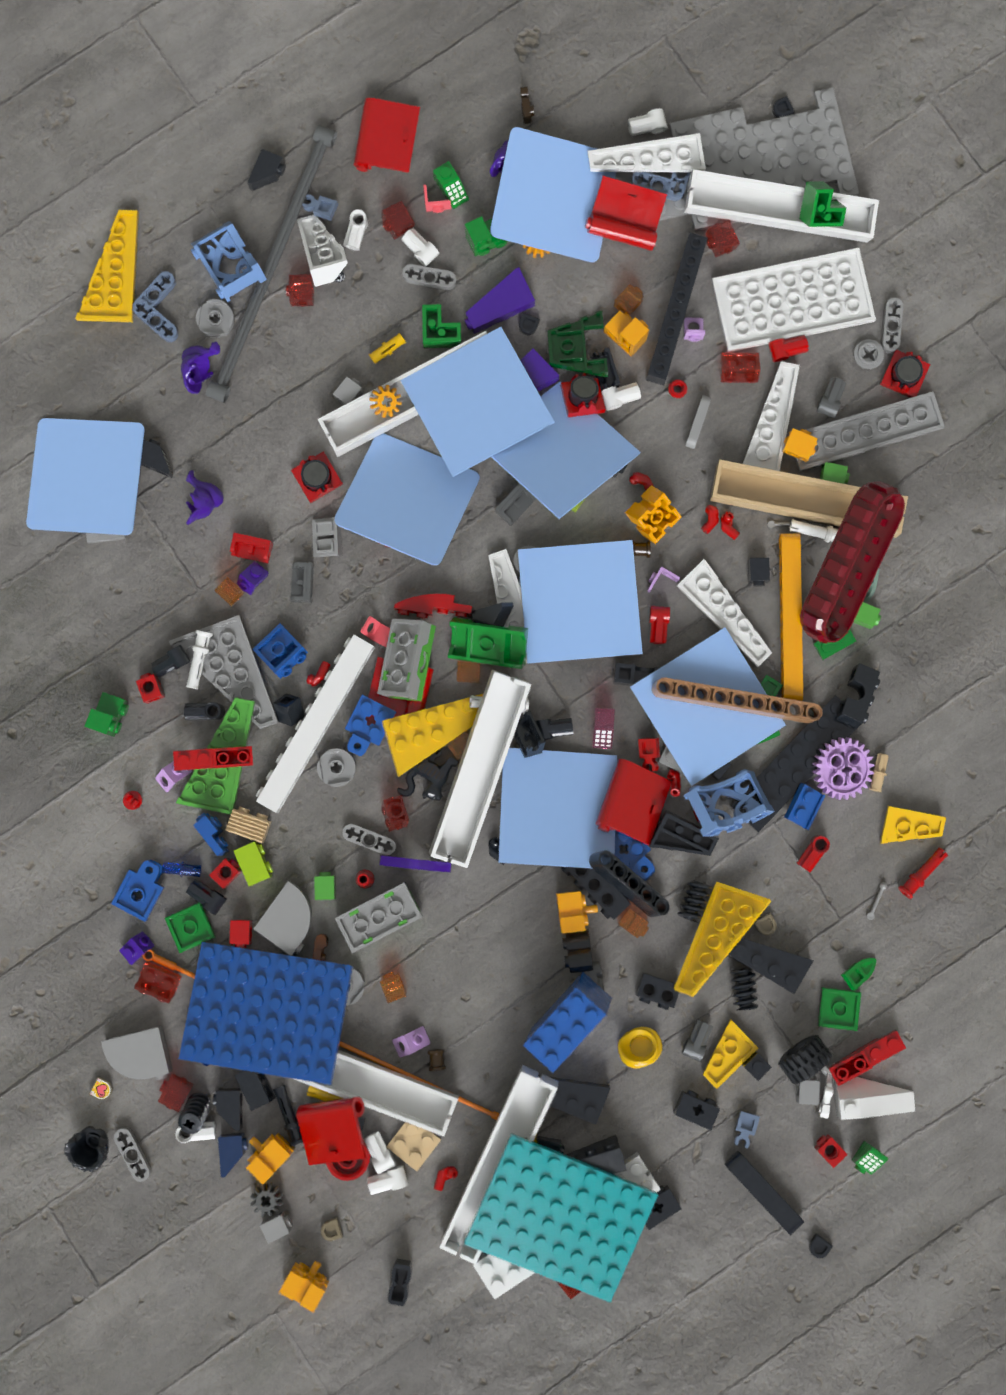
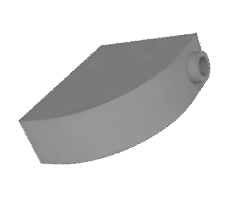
M288 881L254 927L257 932L290 956H293L295 953L298 955L305 946L302 943L311 928L312 909L306 894L292 881Z
M162 1025L101 1041L104 1055L109 1064L126 1077L132 1079L156 1077V1080L167 1078V1074L173 1071Z

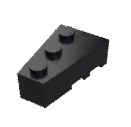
M666 810L649 847L711 856L719 836L704 837L700 831L702 827Z

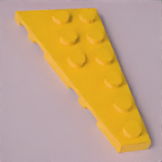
M118 210L108 241L105 242L102 256L99 258L89 282L86 296L83 297L80 311L79 313L77 312L75 317L77 321L133 322L139 218L137 210Z
M470 697L382 721L398 777L473 726L478 708H470Z
M716 882L674 990L694 997L771 903V900Z

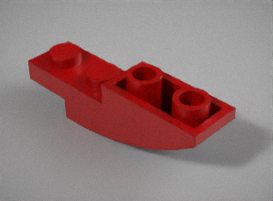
M449 594L419 595L402 600L394 605V609L400 615L409 616V613L417 614L416 617L428 619V616L433 617L434 610H437L439 614L448 615V612L456 613L455 616L467 618V615H472L473 608L470 605L454 603L455 595Z
M252 746L173 751L174 771L253 766Z
M894 1030L858 1048L828 1069L837 1085L840 1086L872 1069V1066L906 1049V1046L897 1030Z

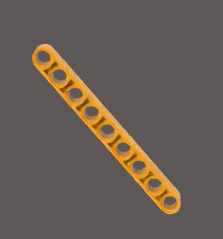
M780 533L782 698L803 701L802 625L800 623V613L802 610L800 533Z

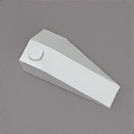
M310 215L297 219L315 287L333 282L348 263L343 246L338 244L335 237L326 230V227L317 216Z
M855 1077L840 1086L834 1080L837 1117L841 1120L915 1112L913 1091L860 1077Z

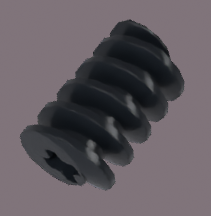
M693 880L694 882L687 883L692 889L685 890L689 897L682 898L686 904L679 906L684 912H677L680 917L697 922L695 919H702L698 911L705 910L700 904H707L703 897L710 895L705 890L712 889V886Z
M752 969L730 971L731 974L736 975L731 981L737 983V985L732 987L733 990L738 991V993L732 995L738 998V1001L733 1003V1005L739 1006L737 1010L758 1008V1004L752 1003L758 999L757 996L752 995L757 992L756 988L751 987L756 984L755 980L750 979L756 976L755 973L750 972Z
M203 1093L190 1095L178 1118V1125L184 1132L195 1134L201 1130L210 1110L211 1100Z

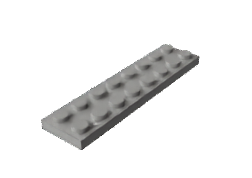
M934 392L806 429L811 432V436L818 439L815 446L816 451L807 462L795 458L799 472L821 466L825 462L831 463L943 429L945 425Z

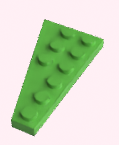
M236 697L207 748L247 746L255 701ZM243 766L195 769L176 803L231 814L235 808Z

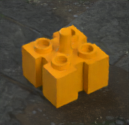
M651 485L641 495L642 501L640 503L634 502L625 514L637 525L636 528L643 537L656 544L666 534L664 530L668 526L672 528L681 518V515L675 507L670 505L671 501L665 493Z
M581 891L556 893L561 933L585 931V926H589L587 914L597 913L598 906H586L585 895L581 894Z
M279 1132L276 1136L271 1134L263 1144L253 1136L249 1143L256 1151L247 1160L249 1165L246 1169L264 1184L289 1158L295 1148L293 1146L290 1147L289 1142Z
M314 1261L310 1268L304 1263L300 1262L298 1264L295 1262L279 1293L292 1301H297L302 1307L314 1312L329 1284V1281L326 1280L327 1277L318 1272L321 1263Z

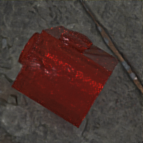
M402 201L382 210V225L386 232H390L394 240L405 235L409 229L414 228L415 223Z
M730 220L716 223L714 226L709 227L705 233L706 237H708L707 245L709 249H712L715 257L726 253L730 254L740 244Z
M311 274L289 275V285H286V296H289L291 306H314V282Z
M402 795L383 800L381 811L384 815L388 831L407 827L409 818Z
M173 1073L168 1082L164 1080L159 1090L162 1094L158 1102L165 1105L168 1109L179 1112L193 1083Z

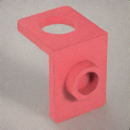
M423 185L426 212L441 213L444 210L451 209V200L428 202L427 187Z
M369 616L360 632L372 641L387 647L390 628ZM373 623V629L368 632V626Z

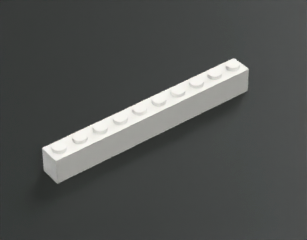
M353 635L352 638L348 637L343 646L345 647L343 654L339 653L334 661L336 666L333 671L329 670L324 678L326 683L323 688L319 687L316 691V700L306 708V717L303 721L300 720L295 728L297 730L294 737L291 736L285 745L287 747L285 753H281L275 762L278 765L274 771L270 770L266 777L268 782L265 787L261 786L256 794V797H258L256 802L275 813H279L375 649L373 645L356 635Z

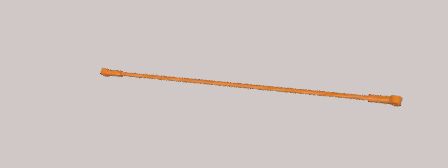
M152 949L148 950L152 953L150 959L146 957V953L143 955V959L146 961L156 962L166 968L179 971L195 979V973L155 954V951ZM339 1042L340 1047L383 1067L445 1090L344 1042ZM460 1096L458 1098L459 1102L481 1111L497 1121L500 1113L492 1112Z

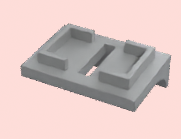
M335 517L312 520L314 558L342 556L341 527L336 525ZM334 535V538L319 540L320 536Z

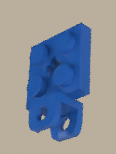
M362 694L345 726L346 730L352 732L347 744L348 751L362 756L370 742L379 746L385 735L382 721L394 718L396 711ZM374 715L375 724L367 725L366 716ZM360 743L361 747L359 749L354 748V744Z
M615 830L614 855L646 881L655 872L654 865L645 857L651 851V848ZM627 845L629 853L620 854L619 847ZM643 867H647L648 872L643 873L641 872V869Z
M150 859L142 863L138 872L129 869L111 904L146 922L164 889V886L156 883L162 875L163 865ZM140 890L143 897L142 899L135 900L133 893Z

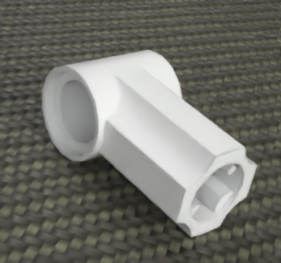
M660 108L649 111L647 115L628 119L631 136L648 132L657 134L667 130L664 112Z
M354 210L350 215V223L343 246L351 250L360 249L365 229L368 227V220L364 211ZM362 217L364 220L361 224L354 223L355 219Z
M414 228L409 229L402 238V241L415 253L414 255L417 260L425 267L439 255L436 247L431 242H427Z
M637 382L618 388L616 386L609 387L601 391L607 411L617 409L622 404L641 399Z
M215 1121L204 1122L201 1130L198 1133L190 1134L189 1137L181 1135V1128L179 1126L175 1134L176 1139L181 1143L216 1139Z
M379 1131L363 1139L372 1156L371 1160L378 1174L397 1165L393 1154L387 1149Z
M403 1165L393 1167L387 1170V1172L367 1177L371 1195L389 1189L398 1190L409 1185Z

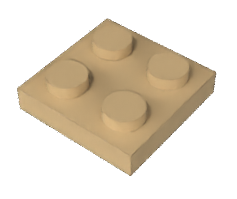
M405 1122L386 1147L414 1170L418 1171L439 1144L441 1138L431 1131Z

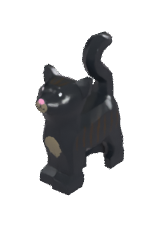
M436 751L407 772L405 779L408 788H397L398 794L403 797L411 796L416 786L413 778L419 775L431 782L422 794L423 799L428 798L440 801L443 797L442 786L448 779L450 769L456 767L459 762L450 757L443 765L439 766L434 762V759L440 757L442 752Z

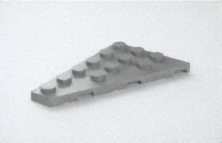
M240 615L200 629V631L213 633V636L210 637L209 652L205 655L201 674L231 702L236 697L255 701L252 722L260 729L279 723ZM196 631L169 641L170 645L174 648L182 645L191 661L190 663H192L194 654L192 646L196 642Z

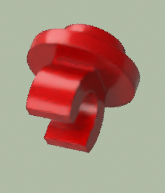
M129 791L123 797V804L127 809L136 810L142 805V796L137 791Z

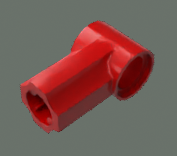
M805 335L787 340L780 338L768 343L773 362H781L790 356L809 351Z
M650 607V643L666 644L667 625L670 621V607Z
M821 835L814 836L796 863L811 873L823 854L829 850V840ZM818 839L824 840L825 845L822 849H817L815 846Z

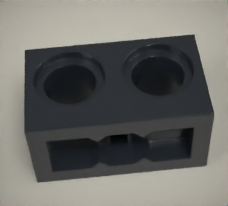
M642 972L635 995L640 997L639 1001L648 1004L653 1001L658 1003L657 1007L669 1010V1007H675L679 992L674 990L676 983ZM646 984L653 985L654 990L651 994L643 992ZM665 990H670L672 992L671 999L663 1000L662 993Z

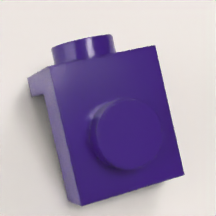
M254 561L240 574L237 585L242 591L252 595L255 588L268 577L269 572Z
M142 931L132 937L119 951L129 964L133 965L148 950L152 949L154 944Z

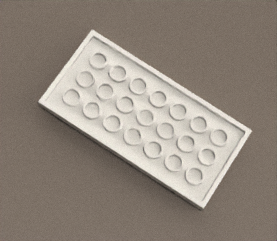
M859 248L715 277L711 280L727 352L765 345L780 338L787 340L803 335L808 336L871 323L876 320Z

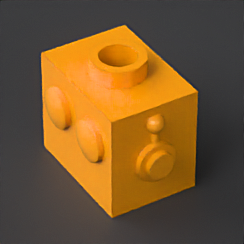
M793 428L783 442L785 447L782 452L807 462L816 451L815 446L817 445L818 438L811 436V432L801 429L799 431Z

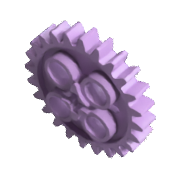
M839 737L837 742L831 739L832 745L825 743L826 749H819L821 756L815 755L819 761L813 763L814 766H817V769L813 770L812 773L818 774L814 781L820 782L817 787L823 788L822 792L828 794L829 797H835L838 800H841L843 797V799L848 800L850 795L855 798V792L862 794L861 787L868 788L865 782L872 781L868 775L874 774L873 771H870L874 764L869 763L873 757L867 755L870 750L863 749L865 745L862 743L858 744V740H852L848 737L844 740V738ZM854 754V759L850 762L849 758ZM834 756H836V761L834 764H832L831 760ZM855 773V778L851 781V775ZM837 775V781L833 783V778Z

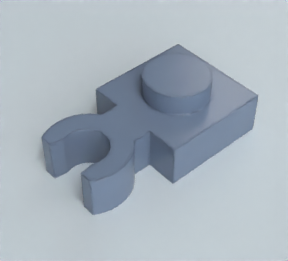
M312 195L306 196L307 201L311 203H303L304 210L313 211L314 216L332 220L338 207L336 200L323 196L315 200Z
M740 1110L735 1130L740 1131V1133L734 1138L735 1145H738L740 1139H745L744 1147H749L750 1140L748 1136H755L760 1119L758 1115Z

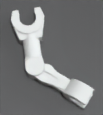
M825 1066L821 1070L826 1075L824 1095L819 1106L821 1118L829 1117L830 1100L833 1095L832 1074Z

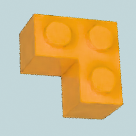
M619 311L605 325L604 333L632 357L646 342L649 329L643 320H638L636 317L632 319L626 312L622 313Z

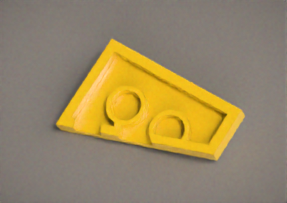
M888 805L880 843L940 837L943 835L946 817Z
M731 1019L702 1073L716 1089L758 1049Z

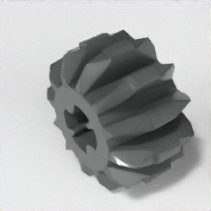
M272 1182L269 1183L268 1188L265 1183L261 1184V1188L256 1186L254 1188L255 1193H252L250 1198L254 1199L250 1205L257 1206L254 1212L257 1213L261 1210L262 1217L265 1216L266 1211L270 1217L273 1216V1211L278 1213L280 1211L279 1206H282L284 1201L280 1200L284 1194H277L280 1187L277 1186L275 1189H272ZM269 1196L271 1198L270 1201L265 1203L263 1200Z

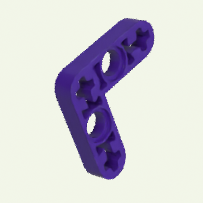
M380 855L379 865L451 872L452 863Z

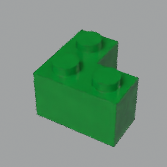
M824 181L806 182L799 219L809 227L843 226L847 207L838 200H832L834 189Z
M481 216L465 224V237L475 257L478 255L484 256L495 247L501 248L509 242L491 235L492 219L484 222Z
M441 304L422 305L424 348H454L460 345L461 322L442 323Z
M102 692L96 710L91 708L84 727L115 737L121 730L122 723L120 722L122 716L127 714L129 705H127L128 701Z

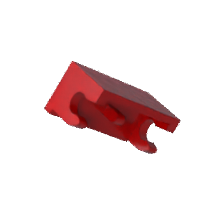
M233 532L230 547L231 556L269 564L273 543L271 540Z

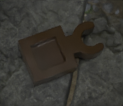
M520 87L523 123L530 124L531 116H534V105H530L528 87Z

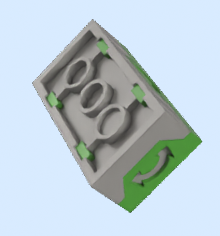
M392 619L377 694L391 699L422 701L436 626L422 620Z
M406 882L336 917L335 920L351 952L354 953L422 918L423 915Z

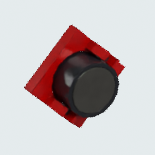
M895 350L880 385L909 398L916 397L931 364L922 361L920 355L914 356L913 352L904 353Z
M583 373L579 377L576 374L569 382H561L560 387L568 417L605 413L606 408L598 378L593 379Z
M324 451L316 456H309L307 460H302L299 466L291 470L310 503L343 485Z

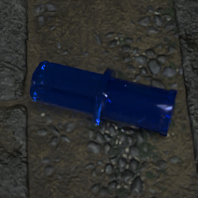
M164 862L162 873L177 874L180 877H183V875L200 877L201 865L184 864V862L181 864Z

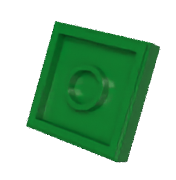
M200 902L165 917L179 953L198 946L202 942L216 938Z
M822 987L818 1026L857 1031L861 992Z

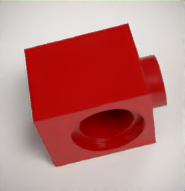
M146 673L141 675L140 679L136 681L144 703L149 704L165 697L157 675ZM152 682L154 689L151 692H147L146 685Z
M225 858L209 876L224 889L242 871L239 869L240 865L233 858L231 860ZM226 866L231 869V875L228 878L222 873L223 868Z
M230 920V944H235V947L246 948L247 944L252 943V920Z
M829 1134L821 1136L816 1141L817 1145L814 1148L833 1168L848 1155ZM828 1145L834 1146L831 1154L825 1153V1148Z

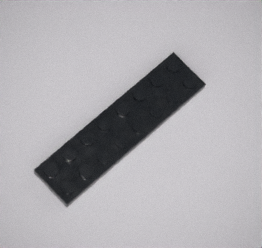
M836 695L822 708V717L808 723L756 777L769 804L772 805L775 811L755 823H752L751 820L748 824L756 832H759L795 795L800 783L805 784L814 775L812 771L816 770L817 766H814L813 763L819 761L815 755L821 756L819 749L825 750V743L832 745L831 739L838 742L839 737L844 738V740L846 737L849 738L857 729L836 719L842 702ZM752 784L749 785V788L745 793L746 795H749L755 790ZM756 793L752 798L762 805ZM735 800L730 807L734 810L740 801ZM745 804L739 808L741 813H746V810L742 809Z

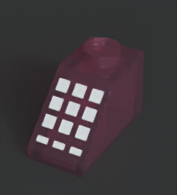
M595 708L593 748L612 749L615 709Z

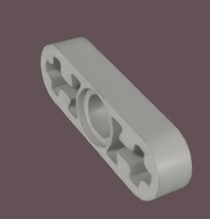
M408 264L403 268V278L407 283L443 290H452L456 286V276L451 271ZM410 270H414V274L417 275H412V278H409L407 273H410ZM419 271H422V273H421V280H419V276H418V275H420ZM427 273H433L435 279L428 282L424 279V276ZM438 274L440 275V278L444 280L447 279V277H451V281L453 282L445 284L444 280H440V283H437Z
M898 298L889 299L884 307L881 346L884 352L889 354L894 353L900 346L903 303ZM894 303L895 307L898 308L894 312V316H891L893 309L890 306ZM894 321L897 324V329L890 330L887 327V323ZM890 335H894L892 343L895 345L892 348H889V344H886L890 340Z
M702 395L685 445L686 447L695 449L711 397Z
M348 824L343 829V837L357 845L383 855H391L396 850L395 841L386 836L355 824ZM354 827V831L359 834L363 830L364 833L361 835L360 842L357 841L359 837L352 836L349 838V834L346 833L347 829L351 830ZM367 834H372L375 837L374 844L366 845L364 837ZM378 837L382 838L380 841L382 843L390 841V845L393 847L392 850L385 852V848L382 846H378V849H376Z
M127 1127L120 1128L114 1135V1141L132 1177L138 1182H143L151 1175V1167L132 1130ZM121 1132L123 1134H128V1137L126 1138L128 1144L131 1142L133 1143V1145L128 1146L126 1149H124V1146L127 1145L125 1140H120L119 1138L121 1136ZM130 1149L137 1151V1159L131 1160L128 1157L127 1153ZM140 1159L142 1162L139 1163V1166L141 1169L145 1168V1177H143L142 1174H137V1172L139 1171L138 1165H136L135 1167H133L132 1165L137 1163Z

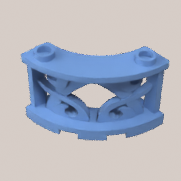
M230 221L191 243L193 246L191 252L195 259L200 258L217 286V289H215L221 299L225 298L227 302L231 301L229 297L256 281L262 283L267 280L251 253L244 251L243 247H245V244ZM226 231V233L222 236L219 242L214 238L215 236ZM211 240L217 246L216 250L212 246L206 245L210 253L205 254L201 250L200 245ZM226 247L229 251L232 247H234L235 251L233 253H230L226 250ZM223 254L230 259L242 258L236 266V274H226L219 271ZM207 262H213L212 269Z
M746 769L737 772L736 776L717 784L693 786L684 795L685 799H689L703 827L700 831L704 837L717 836L723 830L727 831V833L742 828L741 824L745 822L749 823L751 820L752 823H755L775 812L772 805L769 804L754 771ZM747 780H750L755 789L749 795L745 794L749 784L746 788L740 787V784ZM756 793L762 805L752 798ZM720 796L740 801L734 809V817L731 818L726 812L715 809L716 802ZM743 804L745 806L742 809H745L746 813H741L739 810ZM718 816H722L723 820H719Z

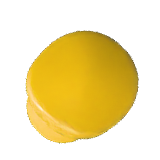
M636 1027L626 1032L618 1041V1053L621 1060L630 1068H642L654 1063L660 1057L663 1047L658 1033L649 1027Z

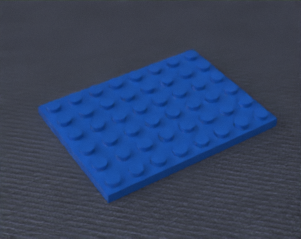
M202 942L179 1059L332 1085L353 966Z

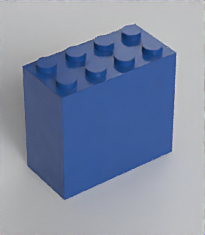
M582 972L534 1024L523 1046L550 1071L554 1072L607 1015L612 997L588 975Z

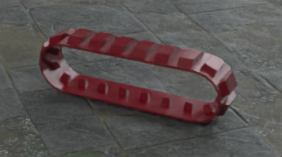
M876 481L863 485L854 495L800 613V623L809 637L825 644L837 642L851 628L905 511L904 498L897 488L881 481Z

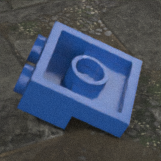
M281 623L252 649L280 679L289 676L292 672V667L297 663L304 662L308 653Z
M208 813L198 816L195 819L197 822L193 826L217 856H224L229 852L227 849L229 845L222 836H218L223 832L221 828L223 824L217 817L210 816Z

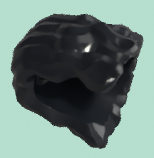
M93 1126L85 1127L82 1131L75 1133L65 1143L64 1154L68 1157L67 1160L72 1163L73 1167H78L79 1170L84 1172H94L107 1160L109 1152L108 1136L100 1128L96 1129Z

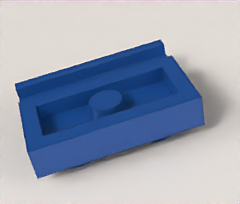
M800 783L784 818L809 830L825 795L806 784Z

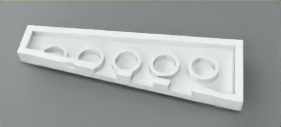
M700 133L588 151L590 172H692L693 169L706 171Z
M781 361L743 464L780 471L782 451L784 449L783 442L787 435L800 365Z
M507 549L490 554L488 557L497 604L513 602L514 605L504 627L509 625L524 627L521 588Z
M703 559L677 587L720 630L726 627L737 647L757 667L760 666L772 652L757 631L754 630L752 624L744 616L737 603L731 598L729 592L721 584L709 564Z

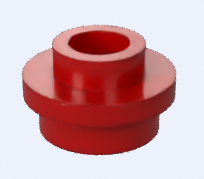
M679 379L672 381L668 387L669 394L676 399L684 397L687 393L686 383ZM675 387H680V388H681V391H680V392H676V391L674 390V388H675Z

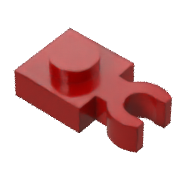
M659 738L638 739L639 758L645 759L642 767L649 770V764H651L652 771H658L659 766L655 758L660 757Z

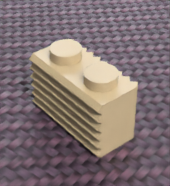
M240 806L238 809H233L225 831L264 843L272 822L267 820L268 816L257 813L256 816L249 814V809Z

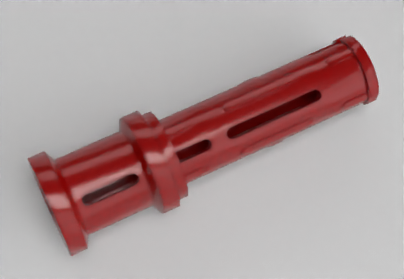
M939 847L916 873L909 875L910 878L903 886L900 885L898 887L899 891L907 898L912 899L913 894L920 887L924 886V881L948 857V854L946 852L943 853L944 850Z

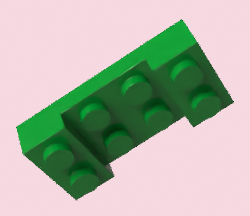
M455 617L450 621L452 638L448 658L522 669L525 666L528 628L473 623L472 620Z

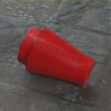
M366 869L360 870L355 877L356 884L363 889L370 888L375 880L373 873ZM362 876H366V883H362V880H360Z

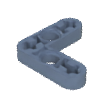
M635 172L632 176L631 184L655 190L653 183L661 182L663 188L655 191L667 194L666 199L678 201L684 196L690 172H686L684 178H679L676 172H673L671 179L647 172ZM639 177L643 178L641 184H637ZM650 179V185L647 187L648 180ZM676 183H680L679 192L677 195L673 194Z
M165 271L160 273L135 300L133 312L163 340L174 342L179 334L177 328L155 309L176 285V280L172 273ZM164 278L169 279V280H170V284H167V283L164 284L163 279H164ZM158 284L160 285V287L162 286V288H163V290H164L163 292H162L161 289L157 286ZM156 290L159 292L157 299L149 298L151 291ZM138 306H144L149 314L146 316L143 311H139ZM152 317H160V323L152 325L150 323ZM163 326H165V328L169 331L172 330L173 335H167L166 332L162 329Z

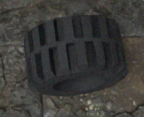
M813 1035L791 1047L780 1058L778 1065L792 1084L806 1081L822 1070L829 1063L832 1054L820 1037Z

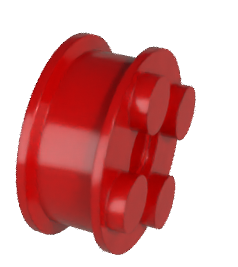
M364 1140L366 1158L356 1159L351 1162L326 1163L328 1170L334 1177L343 1181H351L363 1175L370 1162V1152Z

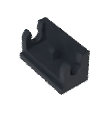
M605 348L601 353L594 352L592 357H590L591 360L607 358L608 377L596 376L601 391L614 386L618 388L620 380L610 348Z
M527 711L524 717L519 719L514 733L524 758L541 754L545 745V740L531 711Z
M243 1070L235 1075L251 1111L270 1103L276 1098L265 1074Z

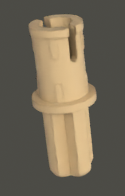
M877 754L869 790L882 791L884 776H887L885 772L889 758L888 755Z

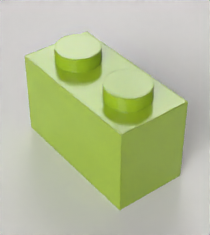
M254 841L234 850L248 886H253L272 877L273 868L270 862H266L263 856L266 852L262 844Z

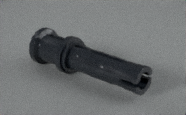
M285 1085L273 1089L286 1124L284 1125V1131L288 1133L290 1147L302 1143L299 1123L296 1120Z

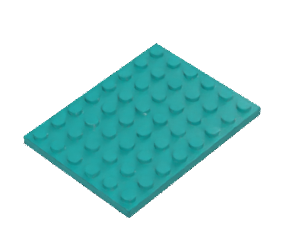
M511 1133L466 1235L464 1245L611 1303L658 1197V1193Z

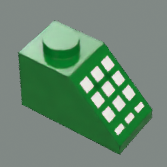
M449 161L433 170V178L445 198L451 200L452 209L469 200L459 176Z
M863 1141L852 1161L856 1164L854 1168L863 1174L867 1171L872 1175L889 1158L866 1141Z

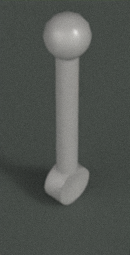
M769 521L767 526L772 529L774 526H790L792 523Z
M885 882L880 883V890L873 907L867 913L869 920L875 918L874 912L884 889L887 888V883Z

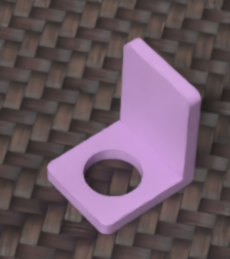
M685 318L684 340L693 342L703 340L705 335L703 318ZM695 322L699 325V330H690L688 325Z
M661 567L658 573L653 572L648 581L651 585L647 591L650 593L660 574L675 582H678L680 577Z
M173 761L162 768L155 779L165 792H169L176 782L189 775L192 770L174 771ZM162 776L167 779L168 785L163 782Z
M423 1026L392 1040L399 1057L412 1054L430 1044ZM399 1042L403 1043L405 1051L400 1048Z

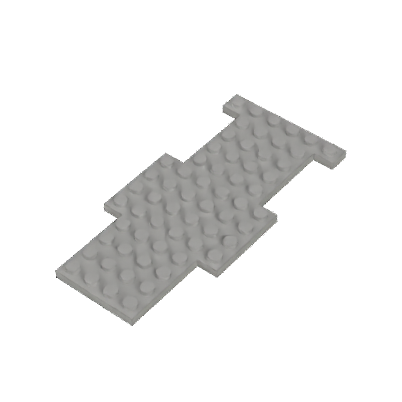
M833 87L815 91L814 98L817 110L747 125L743 107L672 122L669 125L672 137L700 133L706 172L805 188L806 182L824 181L826 184L836 183L839 194L859 195ZM616 172L615 179L631 183L635 172ZM673 172L647 173L671 179ZM676 172V175L679 178H684L686 172ZM639 177V179L637 180V184H641V182H643L642 177ZM650 179L648 180L647 187L650 185ZM655 182L653 183V188L655 190H661L663 188V184L661 182ZM688 182L682 199L678 201L665 200L659 221L690 214L684 213L686 196L689 193L687 192ZM676 183L673 194L677 195L679 192L680 183ZM690 214L694 232L739 222Z

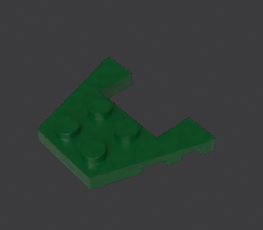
M602 310L595 312L596 314L587 317V315L581 317L579 321L572 324L568 322L547 331L551 367L608 377L607 358L587 360L584 331L604 329Z

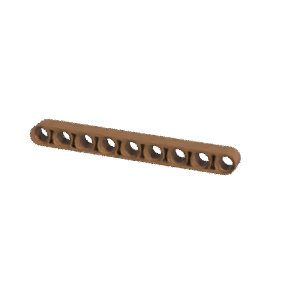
M661 678L652 685L653 695L663 699L803 723H811L822 717L821 707L810 702L671 678ZM659 683L665 685V692H662L659 689ZM678 687L684 689V695L678 693ZM697 690L702 691L703 699L697 696ZM716 693H718V694L721 695V697H722V701H721V702H719V701L716 700V698H715V694H716ZM734 696L740 699V705L734 702ZM753 699L758 701V708L753 706ZM771 703L776 704L777 711L771 708ZM790 706L795 708V715L790 712ZM809 709H811L814 713L813 718L810 717L808 714Z

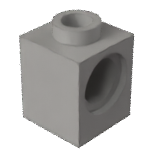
M346 377L333 393L335 400L344 406L362 395V384L355 378L351 380Z
M812 1076L804 1082L797 1083L796 1102L799 1104L819 1105L820 1081Z
M284 1211L260 1224L268 1244L289 1234L292 1230L291 1226H293L289 1215L285 1216Z

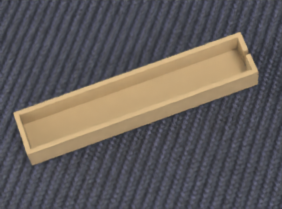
M719 459L710 501L840 527L854 495L861 487ZM901 495V496L904 498V501H905V511H906V505H907L908 496H903V495ZM902 517V520L896 530V533L894 535L895 538H897L902 532L904 517Z

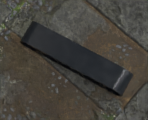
M604 850L593 853L590 856L589 864L591 868L646 915L658 917L669 912V902L610 851Z
M739 1151L724 1163L730 1172L790 1236L804 1223V1220Z

